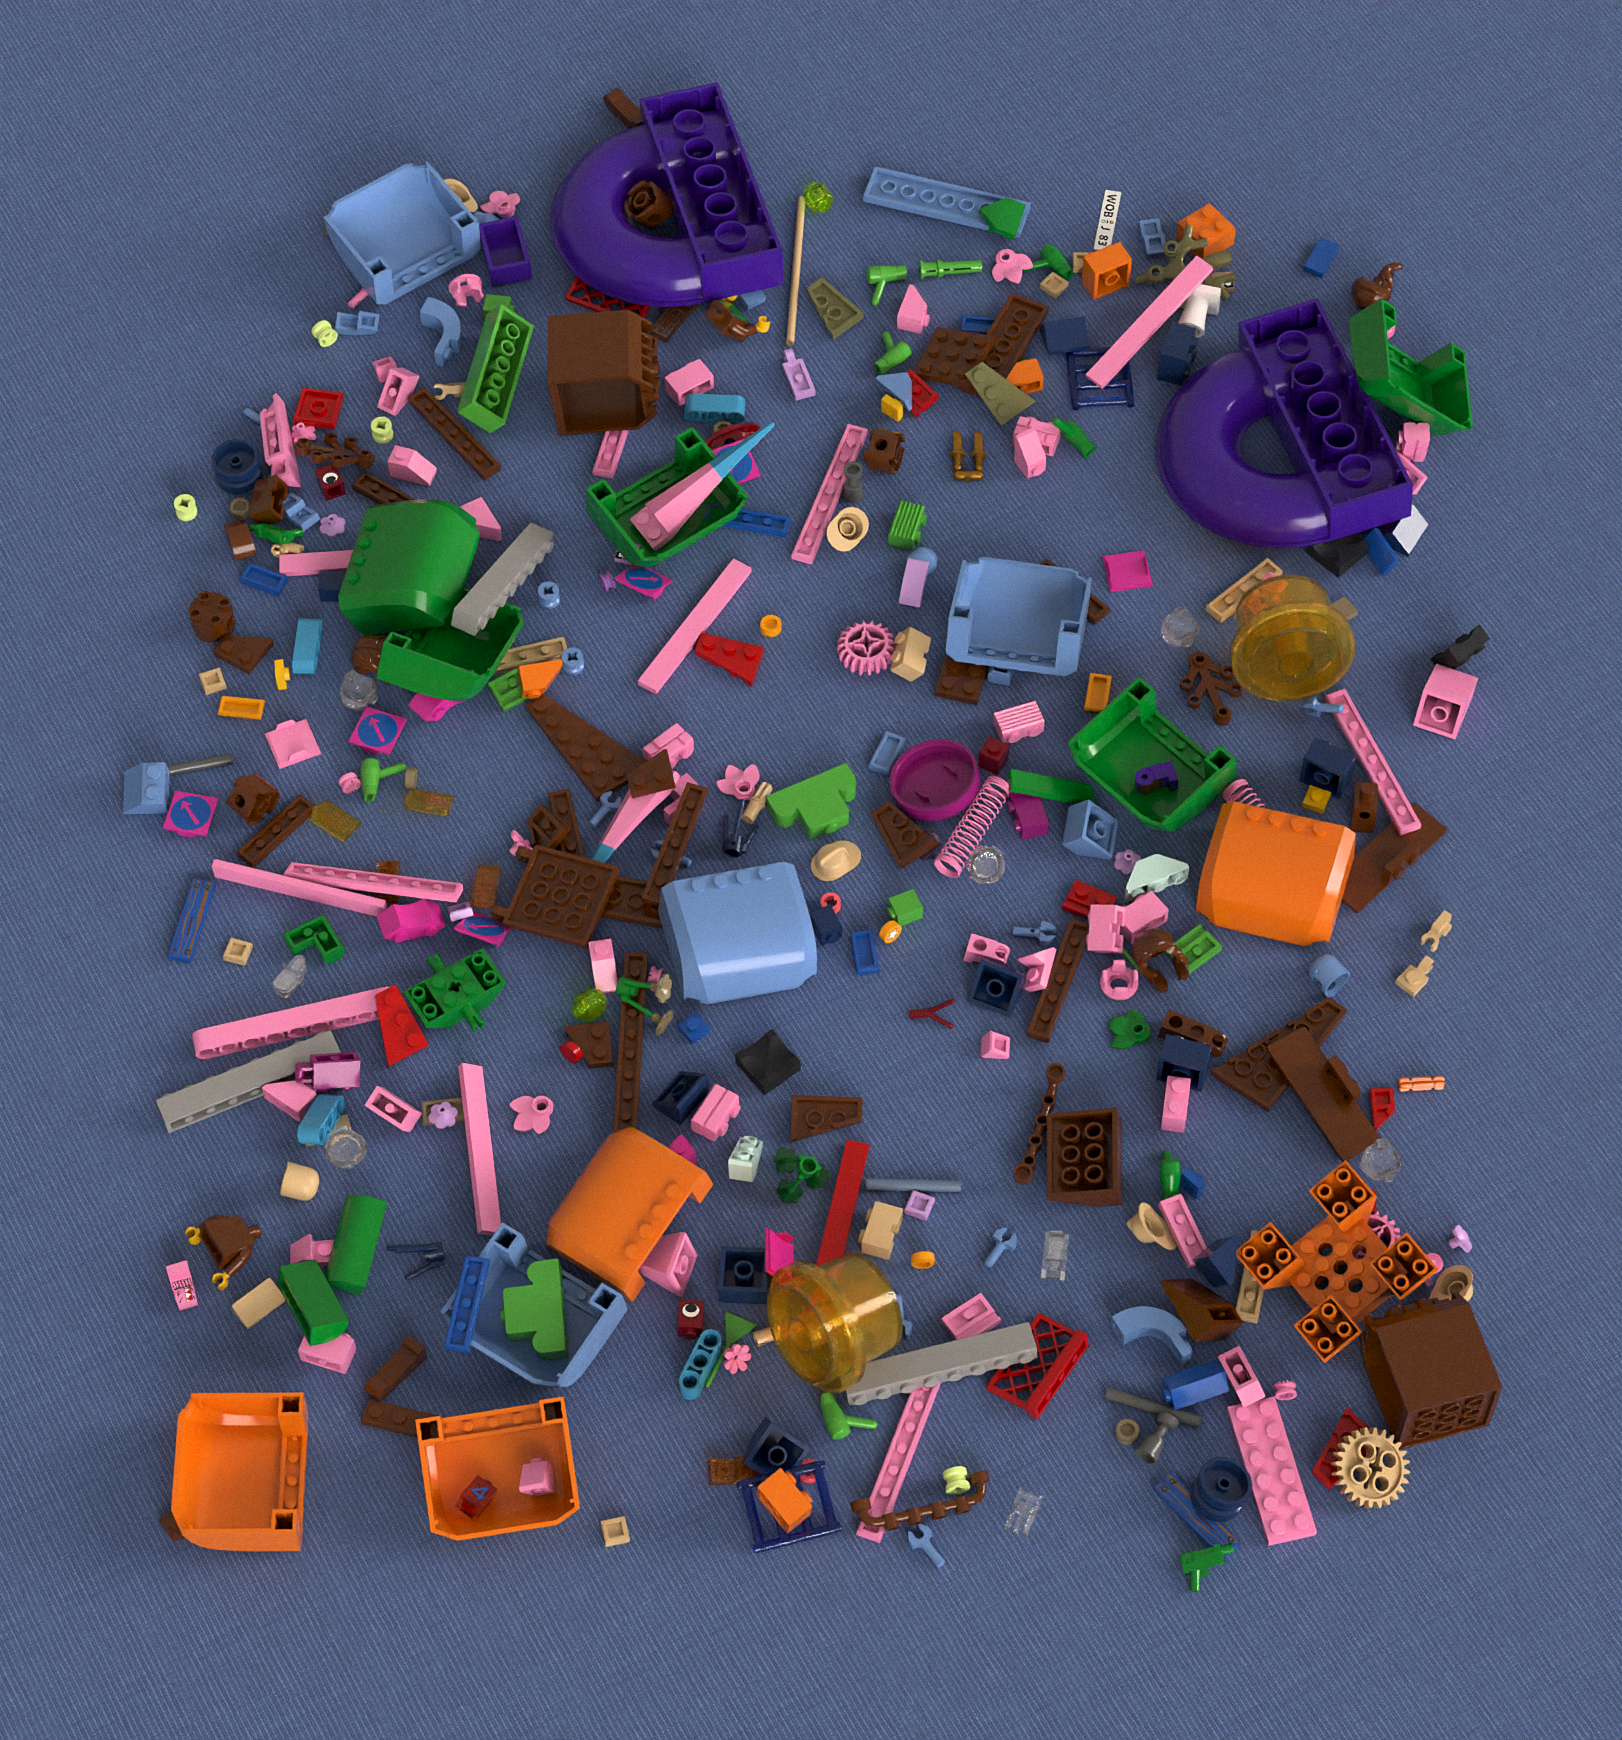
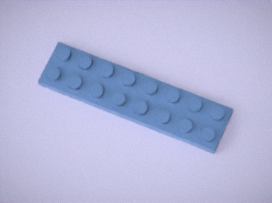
M876 166L863 195V202L987 231L989 226L984 217L980 216L978 210L1004 198H1009L1026 205L1015 236L1017 238L1021 236L1031 209V202Z

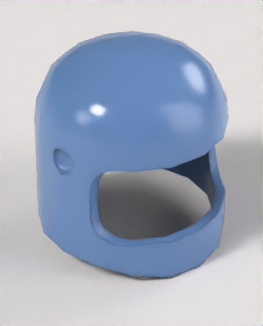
M1329 954L1316 958L1308 971L1312 982H1321L1322 993L1327 998L1333 997L1350 977V972L1337 958ZM1335 981V987L1327 991L1329 985Z

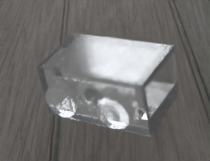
M1057 1230L1045 1231L1041 1278L1065 1281L1069 1234H1064L1062 1231Z

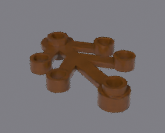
M334 433L324 435V443L331 448L314 445L307 438H299L295 443V453L300 456L311 455L310 460L313 463L331 460V465L334 467L356 463L358 467L369 468L375 461V455L368 450L360 449L357 446V439L354 437L345 438L344 447L352 452L345 450L337 442V435Z
M1203 652L1191 654L1188 660L1190 670L1186 676L1180 679V689L1190 691L1193 688V680L1198 673L1202 680L1194 694L1188 696V707L1191 709L1199 708L1201 698L1207 690L1215 709L1213 721L1219 726L1229 724L1231 711L1223 705L1216 688L1229 693L1231 697L1237 698L1242 694V685L1236 682L1229 684L1210 676L1209 671L1221 675L1225 680H1231L1234 677L1235 669L1231 665L1222 667L1210 662L1209 656Z

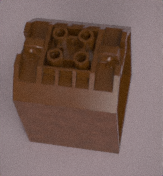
M630 310L548 316V386L558 435L639 430L657 415L656 405L651 404L659 398L660 377L656 376L660 373V362L656 360L658 359L657 337L646 334L647 332H653L651 321Z
M1458 1292L1452 1293V1300H1449V1298L1439 1300L1437 1297L1428 1300L1421 1298L1406 1306L1399 1304L1385 1311L1384 1317L1371 1318L1369 1315L1364 1316L1363 1323L1366 1332L1364 1330L1359 1335L1364 1367L1390 1435H1394L1393 1443H1402L1398 1448L1399 1450L1487 1427L1492 1419L1502 1390V1384L1470 1304Z

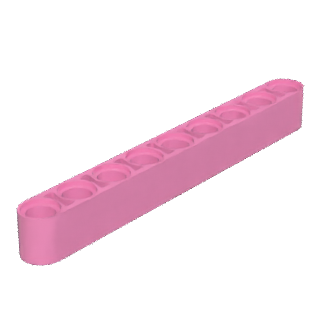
M389 987L377 988L197 1030L192 1034L195 1055L199 1059H209L378 1020L374 996Z

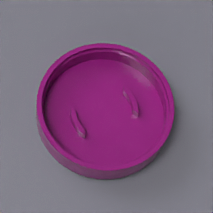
M934 739L919 743L905 751L893 765L889 783L895 802L904 814L916 820L939 821L957 815L972 803L979 791L981 776L975 757L967 747L952 740Z

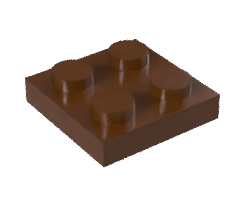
M945 656L935 688V696L977 705L988 666L958 662L950 656Z

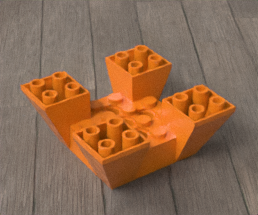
M1346 1160L1308 1190L1328 1214L1325 1219L1292 1246L1270 1222L1240 1246L1236 1253L1238 1259L1264 1290L1293 1286L1312 1310L1293 1326L1324 1363L1362 1333L1357 1324L1364 1319V1316H1368L1393 1294L1400 1301L1403 1300L1438 1271V1268L1407 1232L1387 1248L1367 1223L1377 1196ZM1326 1248H1332V1253L1330 1255L1322 1256L1323 1251ZM1366 1250V1255L1362 1259H1356L1359 1251ZM1341 1266H1348L1344 1274H1337ZM1329 1281L1326 1289L1319 1290L1321 1282ZM1356 1284H1363L1361 1291L1357 1293L1352 1291Z

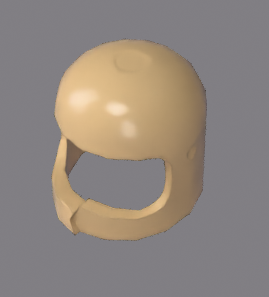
M287 1161L280 1195L301 1201L312 1199L319 1186L317 1171L313 1168Z

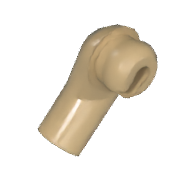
M293 542L274 544L271 547V553L275 557L291 553L300 554L304 553V545Z

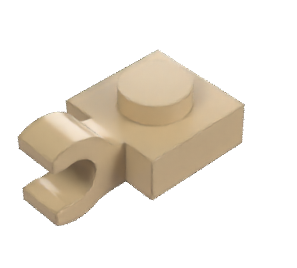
M466 382L434 384V388H441L443 391L441 395H435V398L441 400L447 394H454V397H462Z
M1444 910L1432 924L1429 932L1422 936L1420 944L1423 946L1426 941H1431L1433 944L1430 951L1434 952L1438 947L1439 938L1442 935L1445 937L1452 927L1450 924L1452 914Z
M1425 956L1417 968L1410 965L1396 979L1395 984L1414 997L1428 983L1429 978L1426 974L1433 968L1434 960L1429 956Z

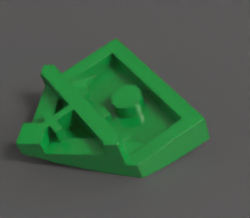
M1004 198L979 209L978 213L987 222L989 233H992L994 230L1013 240L1026 205L1009 198Z

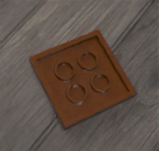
M937 327L914 372L922 380L971 388L972 384L965 376V373L979 363H984L995 342L994 337Z

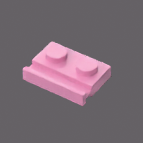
M980 1293L942 1317L941 1322L955 1340L990 1331L1001 1323V1318L996 1315L995 1310Z

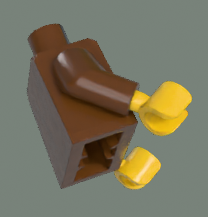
M738 295L712 300L707 306L705 317L722 334L737 341L743 342L746 337L756 334L757 331L766 333L769 329L770 321L766 322V316H760L758 323L754 325L730 302L736 300Z
M215 1214L200 1223L197 1229L195 1227H188L186 1235L191 1237L188 1239L191 1245H196L202 1240L218 1269H224L223 1273H216L212 1277L214 1284L219 1279H223V1282L218 1285V1289L224 1290L228 1286L227 1279L233 1277L251 1257L255 1239L261 1237V1230L257 1224L247 1227L239 1216L230 1217Z

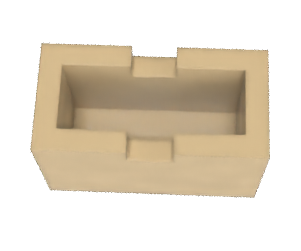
M912 627L899 632L894 641L895 650L891 656L892 664L890 671L910 682L922 676L927 661L923 656L924 653L926 654L929 651L931 638Z
M875 1201L873 1209L869 1208L865 1222L868 1223L866 1230L862 1229L859 1235L858 1243H861V1253L889 1260L894 1246V1235L898 1234L903 1220V1208Z

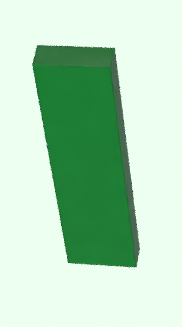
M1010 769L1008 772L1010 792L1072 804L1088 799L1095 803L1093 785Z

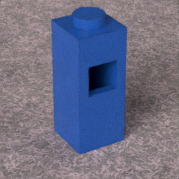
M1217 1360L1162 1378L1164 1388L1161 1389L1163 1399L1166 1403L1169 1402L1174 1410L1229 1391L1225 1370Z

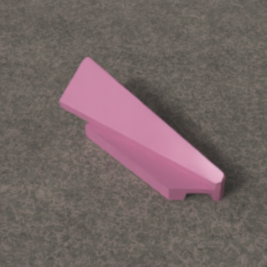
M276 393L272 396L274 401L268 410L264 408L260 413L265 461L269 466L272 465L271 476L277 475L288 486L301 487L286 406Z

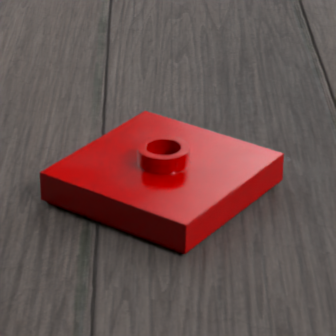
M302 388L293 418L294 425L304 423L305 426L335 430L344 400V393Z

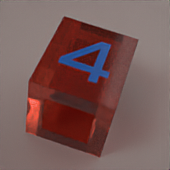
M477 1475L460 1495L455 1507L476 1521L492 1502L498 1489L490 1481Z

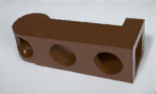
M615 88L603 96L607 108L628 129L642 124L640 109L624 96L620 89Z
M1168 1010L1158 1037L1163 1039L1168 1034L1171 1036L1179 1035L1186 1040L1194 1042H1204L1212 1046L1211 1056L1214 1057L1222 1055L1228 1042L1227 1036L1172 1010Z
M410 1335L402 1341L403 1345L376 1372L377 1374L373 1375L365 1384L364 1391L377 1401L384 1400L427 1358L425 1347Z

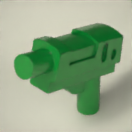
M252 523L250 525V531L255 532L256 537H263L278 544L290 543V541H294V538L303 537L304 535L301 528L285 530L266 523Z
M1217 1543L1213 1547L1181 1554L1178 1560L1182 1564L1183 1574H1190V1591H1200V1578L1209 1574L1208 1568L1226 1563L1224 1555L1235 1552L1232 1543L1222 1546L1220 1543Z

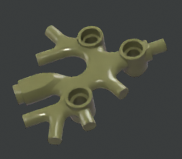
M1185 225L1184 236L1179 243L1169 240L1163 246L1164 254L1169 259V264L1164 268L1159 265L1151 266L1148 271H1145V274L1135 276L1137 284L1147 282L1148 284L1160 285L1164 280L1173 281L1186 267L1183 262L1185 254L1191 250L1209 246L1207 238L1193 240L1194 226ZM1170 247H1175L1173 251H1169ZM1226 250L1209 254L1203 259L1213 267V270L1227 267L1230 263H1233L1230 251L1226 252ZM1154 272H1159L1157 276H1153ZM1234 272L1214 278L1209 274L1203 281V285L1221 288L1220 297L1223 301H1227L1231 296L1224 288V284L1237 281L1236 274Z

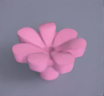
M304 423L294 425L291 433L294 445L299 438L315 440L317 436L314 433L316 431L314 426H305Z
M515 830L511 832L510 835L514 842V845L509 850L511 854L516 856L515 854L519 846L534 850L529 840H524Z
M734 1344L732 1348H727L723 1354L726 1358L723 1363L725 1369L731 1374H735L738 1368L741 1371H745L747 1364L744 1361L751 1359V1354L748 1353L749 1347L744 1344L741 1346Z

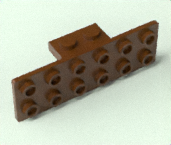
M1412 803L1411 807L1421 823L1420 829L1400 836L1392 822L1354 856L1342 897V902L1354 912H1361L1395 879H1399L1408 867L1413 866L1420 856L1447 832L1445 826L1416 803Z
M1305 1027L1267 1046V1052L1342 1162L1356 1157L1381 1142L1380 1136L1356 1103L1361 1095L1358 1083L1351 1079L1345 1064L1339 1061L1336 1055L1326 1059Z

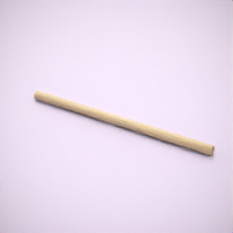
M799 196L797 201L786 344L789 346L794 345L806 203V197Z

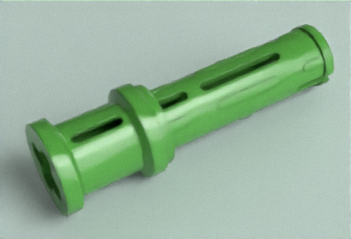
M937 259L936 262H923V260H919L920 279L929 276L941 278L944 274L982 273L981 259L943 262L940 259Z

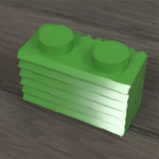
M902 500L899 502L888 534V545L914 550L915 544H919L922 532L920 529L925 527L928 515L925 514V507L923 505L920 506L919 504L916 505L915 503L912 504Z

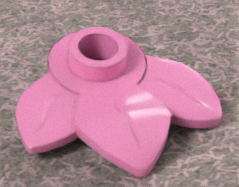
M494 191L489 196L490 202L481 205L480 208L484 213L499 215L501 219L511 218L515 214V206L520 202V196L517 193L507 195L504 191Z
M1003 249L996 255V265L992 269V276L997 283L1006 278L1013 283L1019 284L1022 278V270L1033 268V264L1025 254H1015L1010 249ZM1005 256H1009V259L1003 260L1002 258Z
M754 764L747 767L744 772L735 766L728 765L725 779L719 780L716 783L721 792L734 795L739 800H749L755 794V785L759 782L760 775Z
M522 1096L512 1101L510 1107L518 1113L514 1122V1130L525 1132L533 1128L537 1134L546 1131L550 1125L549 1116L554 1109L553 1102L546 1096H537L536 1098ZM541 1106L546 1107L544 1110H538Z

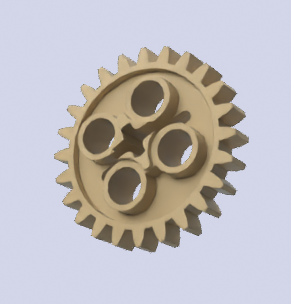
M1367 1427L1360 1428V1432L1358 1430L1351 1431L1352 1437L1350 1435L1344 1436L1345 1443L1337 1444L1341 1452H1333L1338 1461L1331 1463V1465L1337 1467V1471L1333 1472L1332 1475L1339 1476V1480L1334 1484L1343 1486L1340 1494L1349 1493L1347 1501H1354L1356 1499L1355 1505L1362 1506L1364 1504L1365 1509L1372 1508V1506L1374 1508H1381L1382 1504L1384 1506L1390 1505V1499L1392 1501L1398 1500L1396 1492L1404 1493V1489L1400 1485L1409 1482L1403 1476L1410 1473L1409 1470L1404 1469V1465L1410 1463V1461L1403 1460L1402 1458L1407 1451H1399L1398 1449L1402 1443H1393L1394 1435L1386 1437V1430H1379L1377 1432L1376 1427L1370 1428L1369 1431ZM1362 1446H1364L1367 1451L1365 1458L1361 1455ZM1384 1455L1388 1458L1387 1467L1382 1461ZM1355 1469L1359 1472L1358 1481H1356L1353 1477V1471ZM1377 1478L1381 1482L1380 1490H1378L1375 1486V1480Z

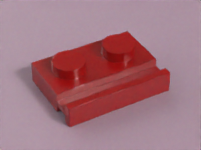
M910 369L908 371L912 380V409L910 412L918 418L920 413L925 412L939 399V396Z
M1076 879L1067 895L1066 901L1062 905V910L1088 920L1091 904L1115 905L1117 896Z

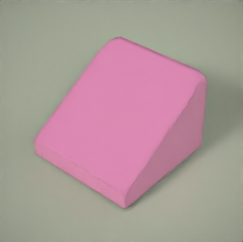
M391 356L372 363L377 378L381 383L387 380L391 368H397Z
M989 1031L981 1038V1057L994 1059L1009 1058L1010 1037Z

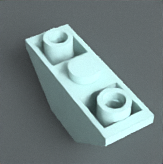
M1159 854L1137 861L1126 886L1125 901L1135 900L1141 894L1146 895L1150 891L1160 892L1165 887L1173 884H1181L1188 879V864Z
M753 1136L739 1138L728 1161L730 1179L753 1182L758 1169L763 1141L757 1140Z

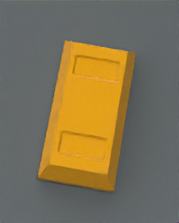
M1090 673L1084 711L1100 713L1107 706L1112 676Z
M222 696L217 714L226 717L261 720L265 700Z

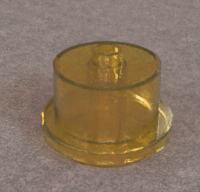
M1301 575L1271 577L1251 587L1237 604L1235 611L1237 632L1230 646V661L1237 681L1250 693L1275 701L1305 699L1333 686L1350 668L1356 650L1351 625L1340 611L1331 606L1327 591L1317 581Z
M848 1252L819 1266L809 1261L798 1260L780 1268L773 1276L767 1300L769 1327L775 1344L785 1362L805 1382L828 1393H841L860 1382L865 1372L866 1363L894 1349L899 1344L903 1332V1322L898 1300L885 1275L866 1256L856 1252Z

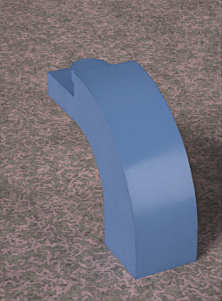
M427 297L420 310L421 324L434 328L443 334L434 351L436 365L444 367L446 361L451 359L453 352L459 354L463 342L461 324L458 315L448 304Z
M1139 1306L1123 1310L1111 1317L1110 1327L1122 1345L1139 1337H1155L1162 1340L1169 1347L1181 1367L1190 1363L1192 1348L1185 1339L1187 1328L1169 1312L1155 1307Z

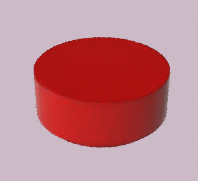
M567 1040L560 1046L562 1055L571 1063L575 1064L583 1057L582 1050L573 1041Z

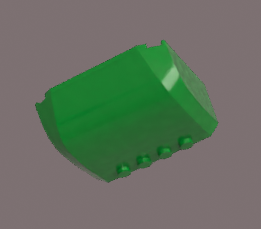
M1382 298L1349 318L1353 365L1357 381L1363 392L1416 425L1418 423H1428L1430 425V433L1433 435H1446L1473 428L1466 356L1463 349L1451 342L1421 361H1417L1388 343L1387 330L1397 325L1396 307Z
M691 427L675 437L674 460L625 489L615 493L605 479L586 489V511L629 563L634 566L652 568L735 520L747 501L748 495L729 472L699 505L676 535L656 552L630 521V518L646 507V503L717 458L696 430ZM708 503L723 505L725 507H710L708 516L713 518H704ZM635 544H640V549Z
M438 499L407 500L373 505L367 508L338 595L340 611L362 635L445 625L444 619L450 612H454V608L461 600L480 538L479 530L475 523L477 522L476 519L462 508Z
M464 588L461 600L467 595L470 589ZM505 603L503 607L498 608L494 618L488 620L483 630L480 629L475 636L451 626L453 612H450L444 619L445 625L410 629L405 636L390 632L383 643L377 679L433 698L455 702L469 700L482 690L524 625V620L520 614L521 608Z
M1140 677L1133 681L1068 741L1076 765L1141 822L1154 830L1176 831L1182 828L1215 800L1228 785L1237 779L1236 758L1221 745L1210 754H1207L1157 711L1155 689ZM1168 761L1173 762L1178 776L1177 790L1169 791L1168 786L1153 789L1148 794L1137 792L1135 789V774L1138 770Z

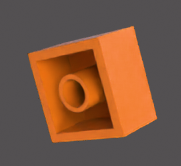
M1210 203L1178 222L1176 238L1179 241L1184 236L1185 225L1194 226L1193 240L1207 238L1209 246L1190 251L1195 257L1198 256L1204 259L1209 254L1225 250L1234 245L1236 228Z
M1121 242L1108 245L1095 252H1090L1083 257L1082 284L1093 300L1130 286L1132 258Z
M780 1468L757 1487L756 1496L788 1534L811 1515V1503L813 1501L804 1490L801 1492L795 1485L797 1481L789 1471L784 1472Z

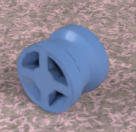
M549 581L540 584L537 591L540 605L546 609L557 607L560 603L558 585Z
M573 647L563 651L561 659L564 672L569 675L581 673L584 669L582 651Z

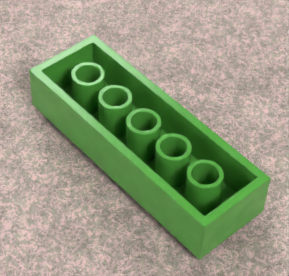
M502 304L486 315L457 410L459 414L489 433L505 425L534 325Z

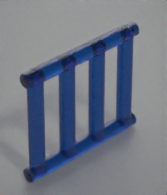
M1111 347L1066 352L1072 409L1076 411L1080 407L1112 405L1134 407L1130 361L1120 370L1123 373V380H1110L1103 388H1124L1125 396L1079 399L1078 390H1096L1101 388L1092 381L1077 382V374L1087 373L1095 364L1075 365V357L1103 356Z
M824 1460L783 1470L784 1472L789 1471L797 1481L795 1485L800 1492L803 1491L799 1476L814 1472L827 1525L813 1528L809 1516L801 1522L802 1532L789 1535L775 1519L779 1537L766 1541L764 1539L751 1488L759 1486L775 1472L736 1482L739 1491L742 1490L754 1536V1553L842 1531L840 1522L837 1523L823 1471L825 1469Z

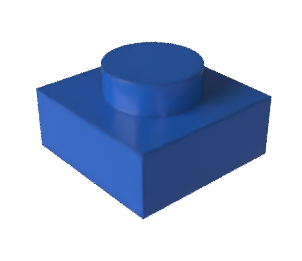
M696 1012L677 1024L678 1030L691 1044H694L710 1032V1027Z
M1188 1167L1182 1172L1180 1178V1186L1195 1200L1203 1194L1205 1182L1198 1173L1193 1172Z

